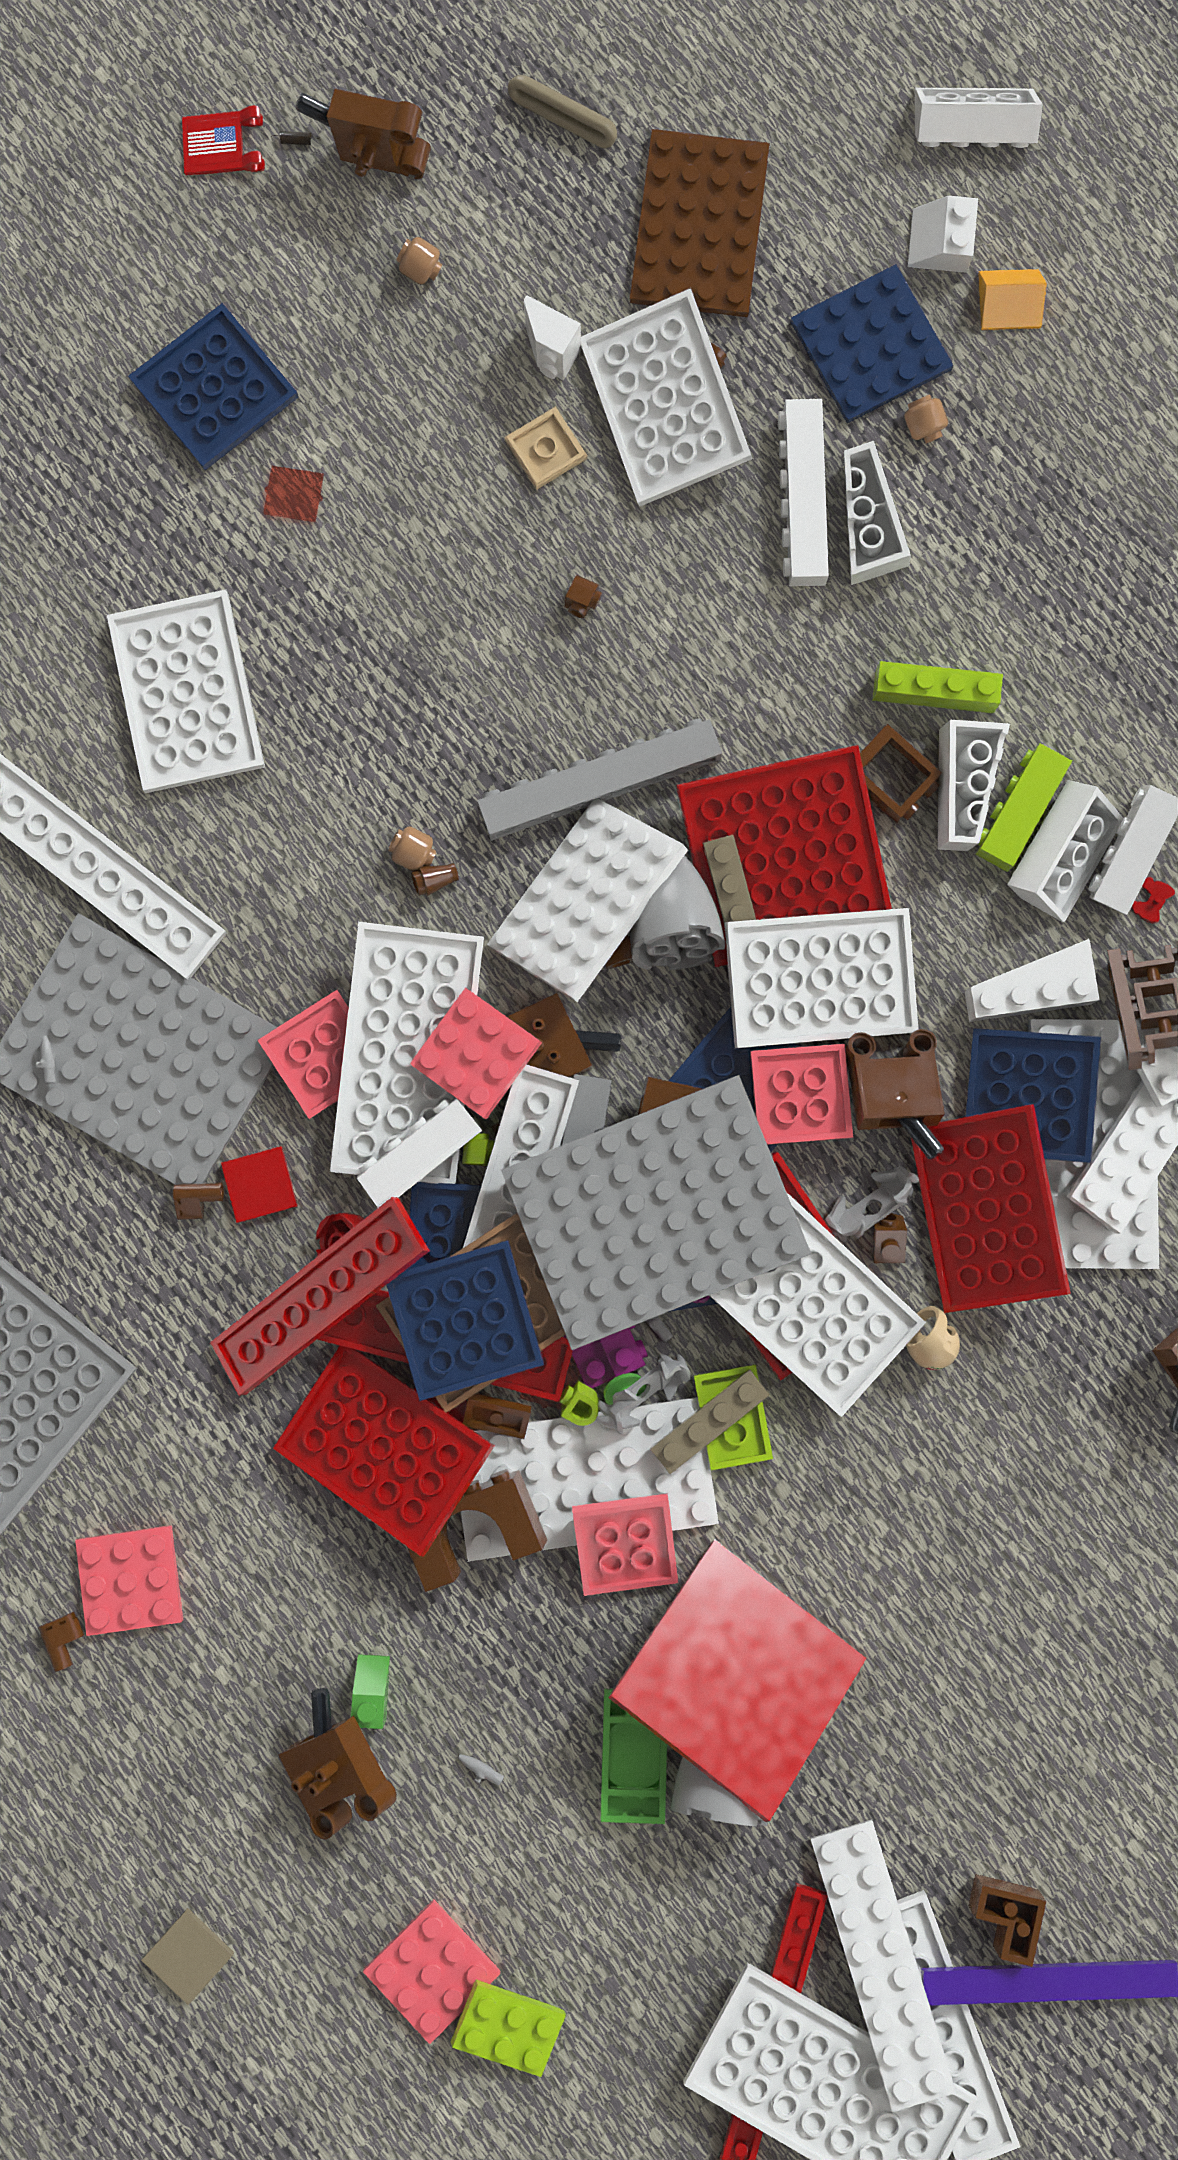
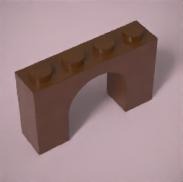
M508 1469L499 1471L490 1476L491 1480L481 1484L479 1480L472 1481L450 1517L465 1510L479 1511L491 1517L500 1528L513 1561L543 1550L548 1539L519 1470L509 1473ZM449 1519L425 1556H419L408 1548L425 1592L455 1582L461 1573L447 1536Z

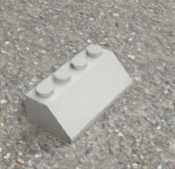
M915 88V136L918 142H922V145L927 147L939 146L940 142H951V145L955 147H967L969 143H981L984 147H997L999 143H1011L1010 145L1013 147L1024 148L1028 147L1029 143H1038L1043 104L1034 89Z
M1067 780L1007 885L1021 899L1059 921L1065 922L1124 818L1098 787Z
M448 1097L433 1108L436 1113L427 1121L423 1117L408 1128L411 1132L409 1136L402 1141L399 1137L395 1138L383 1148L386 1152L385 1155L377 1161L372 1157L358 1168L362 1173L357 1176V1179L378 1208L391 1197L401 1196L482 1131L457 1098L452 1101Z

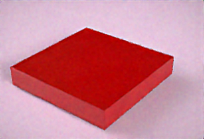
M282 1146L221 1163L236 1223L298 1207Z

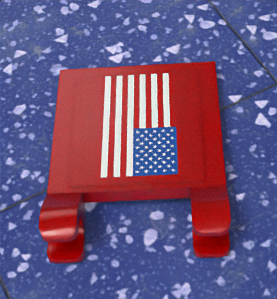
M252 105L240 111L182 117L184 174L200 175L242 170L250 172L264 171L265 161L262 159L259 151H251L243 155L242 125L248 127L263 125V116L260 114L259 107Z

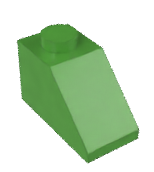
M358 1654L352 1693L351 1717H355L360 1728L383 1729L386 1723L390 1656Z

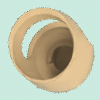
M928 1306L920 1310L917 1315L924 1321L931 1317H936L933 1329L927 1336L922 1335L919 1330L906 1344V1348L912 1359L919 1366L929 1370H939L946 1368L955 1361L960 1349V1340L955 1328L947 1326L945 1313L935 1306Z

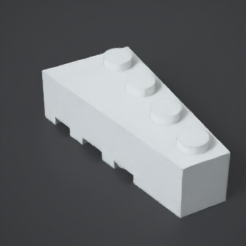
M874 441L845 450L844 471L849 557L851 562L850 574L851 585L908 567L911 555Z
M949 720L939 729V770L942 772V775L938 779L940 784L938 788V850L968 851L979 844L989 807L990 793L994 788L996 780L995 774L998 762L1002 757L1004 749L1002 747L1010 724Z
M1152 785L1141 786L1136 792L1131 803L1132 807L1117 830L1118 837L1114 845H1110L1104 855L1102 862L1105 865L1101 874H1095L1088 888L1092 892L1089 898L1126 915L1131 909L1178 816V797Z
M1087 939L965 991L969 1022L1085 1006L1099 1001L1090 940Z

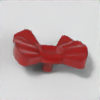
M1148 877L1145 879L1142 887L1151 896L1147 902L1134 901L1132 909L1144 921L1157 924L1160 920L1159 910L1167 899L1174 896L1175 890L1164 882H1154L1152 877Z

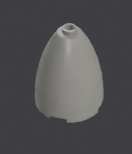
M685 855L670 876L651 896L640 917L630 929L632 959L640 968L649 970L652 968L651 965L669 966V970L696 967L711 961L712 953L725 948L721 921L713 898L699 872ZM679 947H684L685 949L680 953Z
M682 1756L675 1780L670 1810L685 1815L695 1813L699 1817L731 1824L757 1826V1823H760L763 1826L768 1825V1822L763 1821L733 1794L715 1783Z

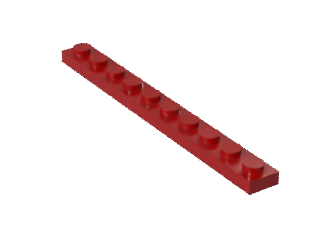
M795 1882L770 1976L801 1993L828 1895L826 1891ZM732 2114L719 2160H756L763 2131Z

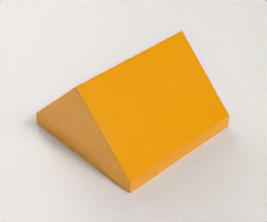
M1039 269L979 271L981 330L1033 329L1042 327L1047 283Z

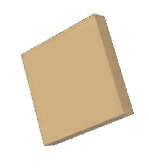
M556 406L504 437L508 447L536 490L587 460V454Z

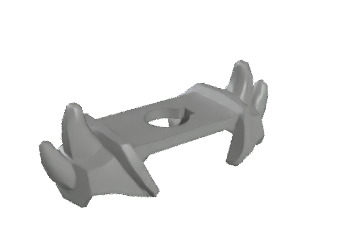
M902 1166L890 1171H874L871 1177L882 1184L850 1209H845V1197L843 1195L837 1197L831 1213L825 1219L835 1238L838 1237L843 1243L848 1241L847 1236L854 1235L856 1238H860L864 1231L901 1205L906 1206L908 1204L907 1197H912L913 1195L912 1183H919L917 1175L907 1172ZM877 1202L882 1205L878 1213L863 1215L869 1204Z
M660 1354L656 1367L627 1389L613 1395V1405H608L602 1401L598 1402V1407L605 1416H597L596 1420L606 1427L615 1428L620 1434L623 1433V1429L639 1426L641 1420L630 1416V1412L655 1392L664 1389L667 1400L671 1401L679 1385L683 1381H689L690 1371L685 1359L680 1354L676 1355L677 1360ZM647 1384L645 1391L641 1395L636 1396L638 1390Z

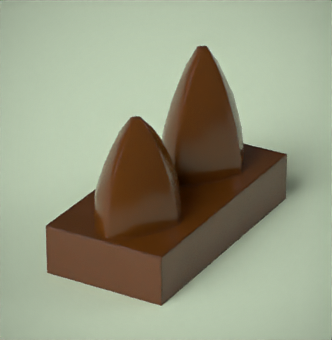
M487 1392L474 1394L468 1398L463 1424L470 1428L525 1439L532 1406L520 1404L517 1401L511 1402L493 1398Z

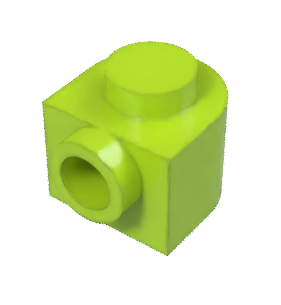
M478 1133L464 1144L462 1164L488 1166L495 1141L489 1140V1134Z
M577 1381L574 1387L566 1386L559 1401L562 1403L561 1416L579 1426L593 1423L599 1412V1399L595 1390L580 1381Z

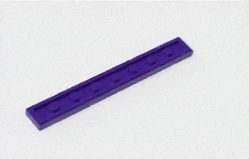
M1174 1960L1033 1964V1967L1026 1965L921 1968V1980L929 2005L1178 1997V1963Z

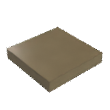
M187 1908L141 1961L189 2005L233 1956L234 1951Z

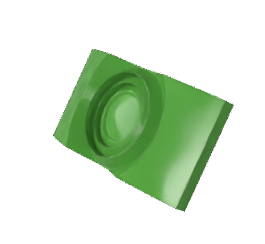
M604 1688L601 1822L665 1824L667 1744L608 1698L613 1689Z

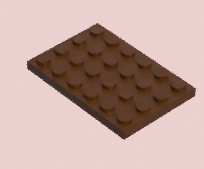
M652 129L630 303L652 306L691 288L699 312L748 317L770 143Z

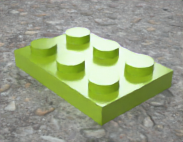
M756 1365L693 1375L699 1409L747 1370L750 1369L758 1379ZM763 1401L706 1445L711 1470L773 1459Z
M475 1980L451 2039L452 2048L542 2077L566 2014L564 2010L553 2005Z

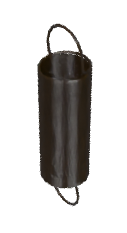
M279 132L281 144L311 145V137L313 135L307 132Z

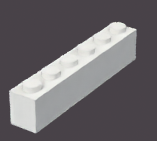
M822 399L786 400L784 410L778 412V430H784V440L779 441V459H785V470H780V488H786V499L781 500V518H787V528L782 529V547H788V558H783V576L789 577V586H825L829 573Z

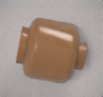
M415 237L412 241L407 239L396 259L400 263V273L420 285L425 284L429 278L434 281L443 265L438 262L440 257L439 249L421 237Z
M927 395L908 404L909 409L905 412L904 419L912 439L921 440L924 438L925 444L942 437L941 430L946 428L949 422L940 399H932L930 395Z
M411 826L404 828L403 831L398 829L388 849L392 853L391 858L393 862L413 872L419 870L423 865L430 866L436 854V850L432 849V837Z

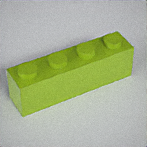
M880 661L875 671L872 701L994 713L1001 702L1003 674Z
M1039 743L1034 751L1028 749L1019 764L1024 767L1019 777L1013 775L1005 788V792L1009 793L1004 803L999 801L990 815L994 822L989 830L985 827L982 830L980 842L977 844L979 848L976 855L1008 872L1016 863L1071 765L1072 760Z

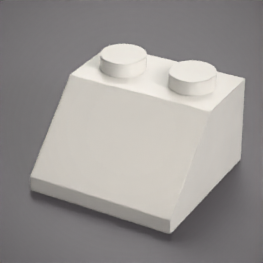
M946 196L913 208L908 267L967 273L974 253L978 198Z
M526 296L524 299L525 324L537 367L540 368V371L545 376L551 379L558 377L564 380L581 351V324Z

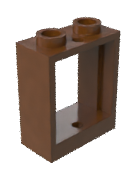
M887 724L860 752L863 770L890 743L928 777L900 807L865 775L869 799L892 820L898 823L903 817L908 821L920 808L916 803L923 795L929 798L939 788L940 784L937 780L942 775V772Z

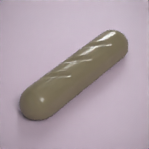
M516 75L509 81L508 94L518 105L598 147L609 148L615 143L617 139L616 125L605 116L529 76Z

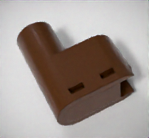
M222 1183L180 1184L173 1187V1199L178 1220L204 1219V1202L223 1201L224 1198Z
M71 1612L38 1627L54 1672L73 1665L66 1644L84 1636L75 1612Z

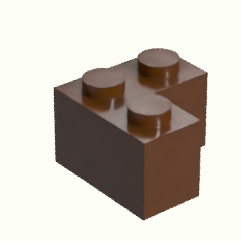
M975 1874L968 1906L976 1919L997 1924L993 1947L1002 1960L1033 1967L1046 1906L1045 1898L1038 1889Z

